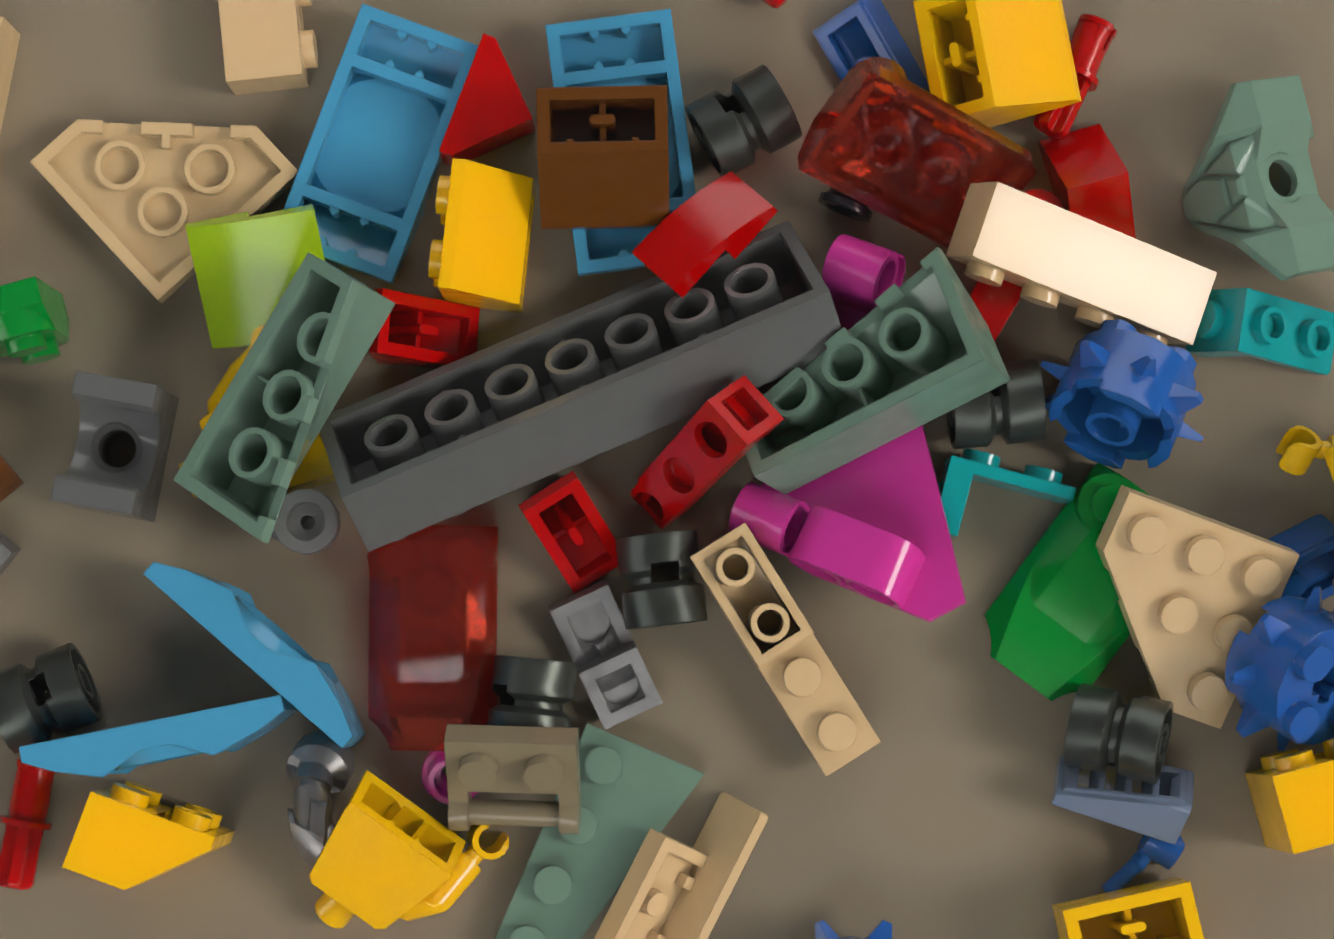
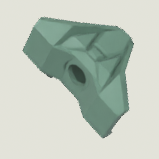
M1299 75L1232 83L1209 138L1182 189V204L1186 219L1192 228L1236 245L1281 281L1300 275L1330 270L1334 272V209H1329L1320 198L1308 154L1309 140L1314 137V131Z

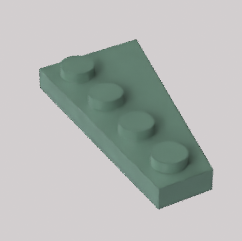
M587 723L579 741L581 786L579 835L559 834L558 827H542L495 939H581L623 883L649 829L652 828L662 832L705 773ZM556 794L554 801H559L558 794Z

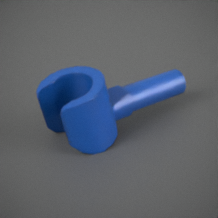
M1143 835L1138 844L1137 851L1131 856V859L1101 887L1106 893L1123 889L1135 876L1146 868L1150 860L1169 870L1176 863L1185 848L1182 837H1178L1176 844H1170Z

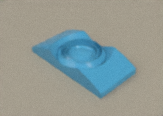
M362 3L284 206V209L313 204L325 260L384 282L394 283L422 220L432 184L442 160L439 149L478 45Z
M671 9L545 25L553 87L667 85L670 215L682 203L696 194ZM654 228L572 229L578 276L645 268L646 266L631 252Z
M153 562L143 573L341 748L356 746L366 735L356 708L331 665L314 660L286 632L256 608L251 594L210 576Z
M282 695L20 746L19 751L22 763L54 772L92 777H105L107 774H128L136 767L203 753L209 755H216L224 751L233 753L275 730L299 710Z

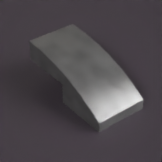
M606 580L600 581L548 606L573 662L577 663V672L605 730L663 703L630 631L625 629L624 618Z

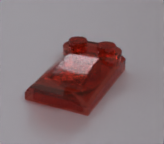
M884 57L865 59L849 70L813 119L797 156L798 168L802 172L947 249L949 248L971 183L1000 182L1022 191L1038 172L1032 165L1030 151L910 82L904 69L898 63Z
M431 525L399 541L391 542L372 550L367 554L369 564L368 718L380 729L391 751H445L444 738L447 724H488L489 709L497 705V694L491 688L495 655H498V527Z

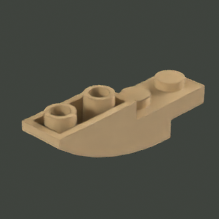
M746 523L741 524L690 556L694 566L738 639L826 777L881 742Z

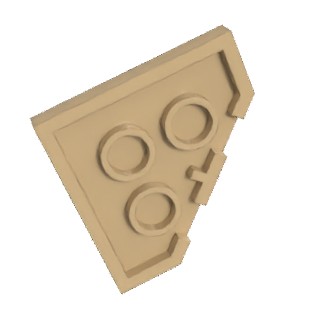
M77 119L30 161L161 303L166 301L195 274L185 224L247 211L249 216L259 215L293 185L298 172L257 126L253 125L213 127L194 126L192 123L141 121V124Z
M1121 485L1095 545L1104 567L1109 571L1119 597L1118 604L1134 645L1139 649L1150 677L1148 681L1153 694L1157 699L1171 701L1174 713L1221 729L1236 696L1227 690L1225 685L1226 659L1234 637L1239 630L1249 635L1264 613H1269L1261 607L1269 601L1281 598L1300 555L1284 545Z

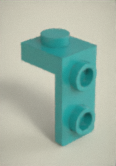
M1250 288L1211 289L1193 345H1186L1185 350L1201 357L1249 356L1315 375H1328L1331 371L1334 351V312Z
M967 448L963 450L962 458L951 455L945 460L940 482L937 481L951 539L958 536L972 480L1060 504H1067L1073 501L1076 488L1061 484L1063 474L1039 466L1025 465L1024 473L1021 474L999 468L1001 461L999 456Z

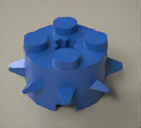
M1105 320L1098 331L1087 333L1075 344L1067 366L1043 360L1040 366L1060 380L1056 392L1045 398V408L1049 411L1048 417L1050 422L1058 419V422L1067 430L1064 439L1065 444L1091 461L1111 468L1122 469L1125 459L1147 460L1148 468H1154L1169 458L1177 437L1199 442L1204 438L1183 422L1187 411L1202 404L1204 399L1200 392L1195 391L1196 381L1193 373L1197 363L1191 353L1180 347L1167 346L1156 338L1138 333L1133 325L1124 320Z
M1315 586L1309 599L1287 595L1263 605L1261 608L1269 613H1264L1249 635L1239 630L1234 637L1226 659L1225 685L1227 690L1236 695L1241 706L1240 708L1243 709L1236 731L1244 738L1267 727H1271L1277 731L1278 751H1285L1290 740L1296 744L1316 745L1334 738V611L1329 612L1323 608L1321 587Z

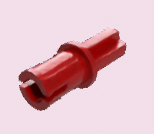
M1092 14L1080 15L1070 40L1082 102L1037 114L1034 119V127L1041 133L1055 139L1066 136L1073 125L1087 92L1096 90L1099 84L1096 74L1117 33V29H1113L1114 25L1107 20Z
M17 759V771L8 814L0 816V822L5 823L0 850V886L10 889L27 890L31 889L34 885L44 830H51L52 823L46 822L55 772L22 763L21 759Z

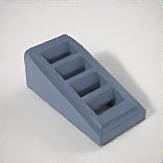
M1060 755L1056 764L1052 804L1170 844H1176L1192 809L1194 772L1177 767L1163 766L1158 782L1151 784L1118 775L1114 763H1110L1101 773L1066 765L1064 763V755ZM1078 782L1088 785V787H1078Z

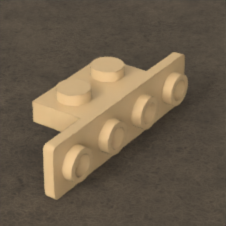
M722 792L693 847L650 828L594 939H708L767 823V814L726 792Z

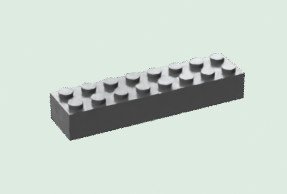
M786 221L758 233L736 259L724 251L683 298L658 276H655L335 411L329 415L320 430V434L341 498L368 552L391 542L399 541L412 533L445 519L461 515L471 508L511 491L520 490L530 483L570 466L581 464L589 458L629 441L640 439L648 433L688 416L695 415L708 399L743 375L758 389L766 383L789 374L796 367L802 369L827 349L824 343L841 329V325L827 285L790 222Z

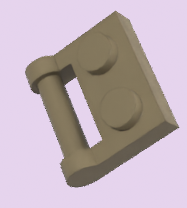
M447 724L444 750L448 789L449 831H469L471 825L558 827L559 834L579 835L581 825V786L578 728ZM471 792L558 794L559 801L472 799Z

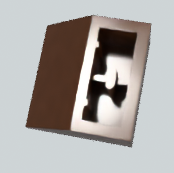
M667 85L536 88L541 230L656 228L669 215Z

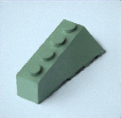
M936 247L920 261L923 267L900 287L894 283L875 299L874 302L877 306L851 329L847 330L842 327L824 343L827 349L803 369L799 367L794 368L763 395L781 414L784 420L746 453L755 478L781 493L787 494L1011 381L986 321L939 247Z
M308 252L173 480L252 536L268 544L292 477L396 303Z

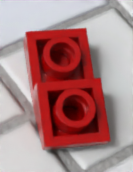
M731 171L716 179L682 203L654 228L631 253L683 298L724 251L736 259L778 211Z

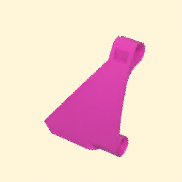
M847 234L839 235L836 238L824 261L822 279L831 293L841 328L851 329L877 306L874 302L875 299L894 283L898 287L902 285L906 269L904 255ZM923 425L787 494L781 493L764 482L762 485L750 482L745 485L735 500L729 519L730 531L746 523L760 546L787 556L793 565L815 577L927 622H932L967 603Z

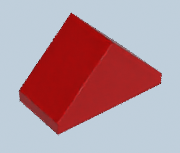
M484 33L439 149L443 163L452 166V158L473 160L535 131L531 113L496 38Z
M1100 123L1069 132L1060 139L1047 138L1040 140L1038 145L1053 194L1060 199L1064 209L1136 239L1129 173Z
M385 288L374 289V291L396 303L369 348V354L378 364L440 368L476 352L479 307Z
M571 471L518 505L574 594L618 567L616 539L574 471Z

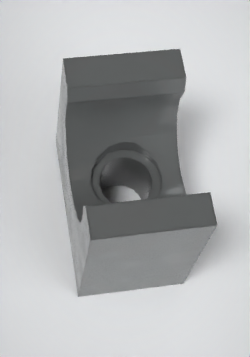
M76 370L71 393L73 399L78 400L80 404L78 438L66 474L58 473L54 478L50 500L78 509L155 522L179 398L157 385ZM130 434L136 443L134 459L128 465L114 467L108 458L109 446L116 437Z

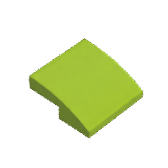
M313 204L249 216L247 211L185 224L212 348L250 346L252 333L256 328L266 324L307 253L309 252L325 261Z

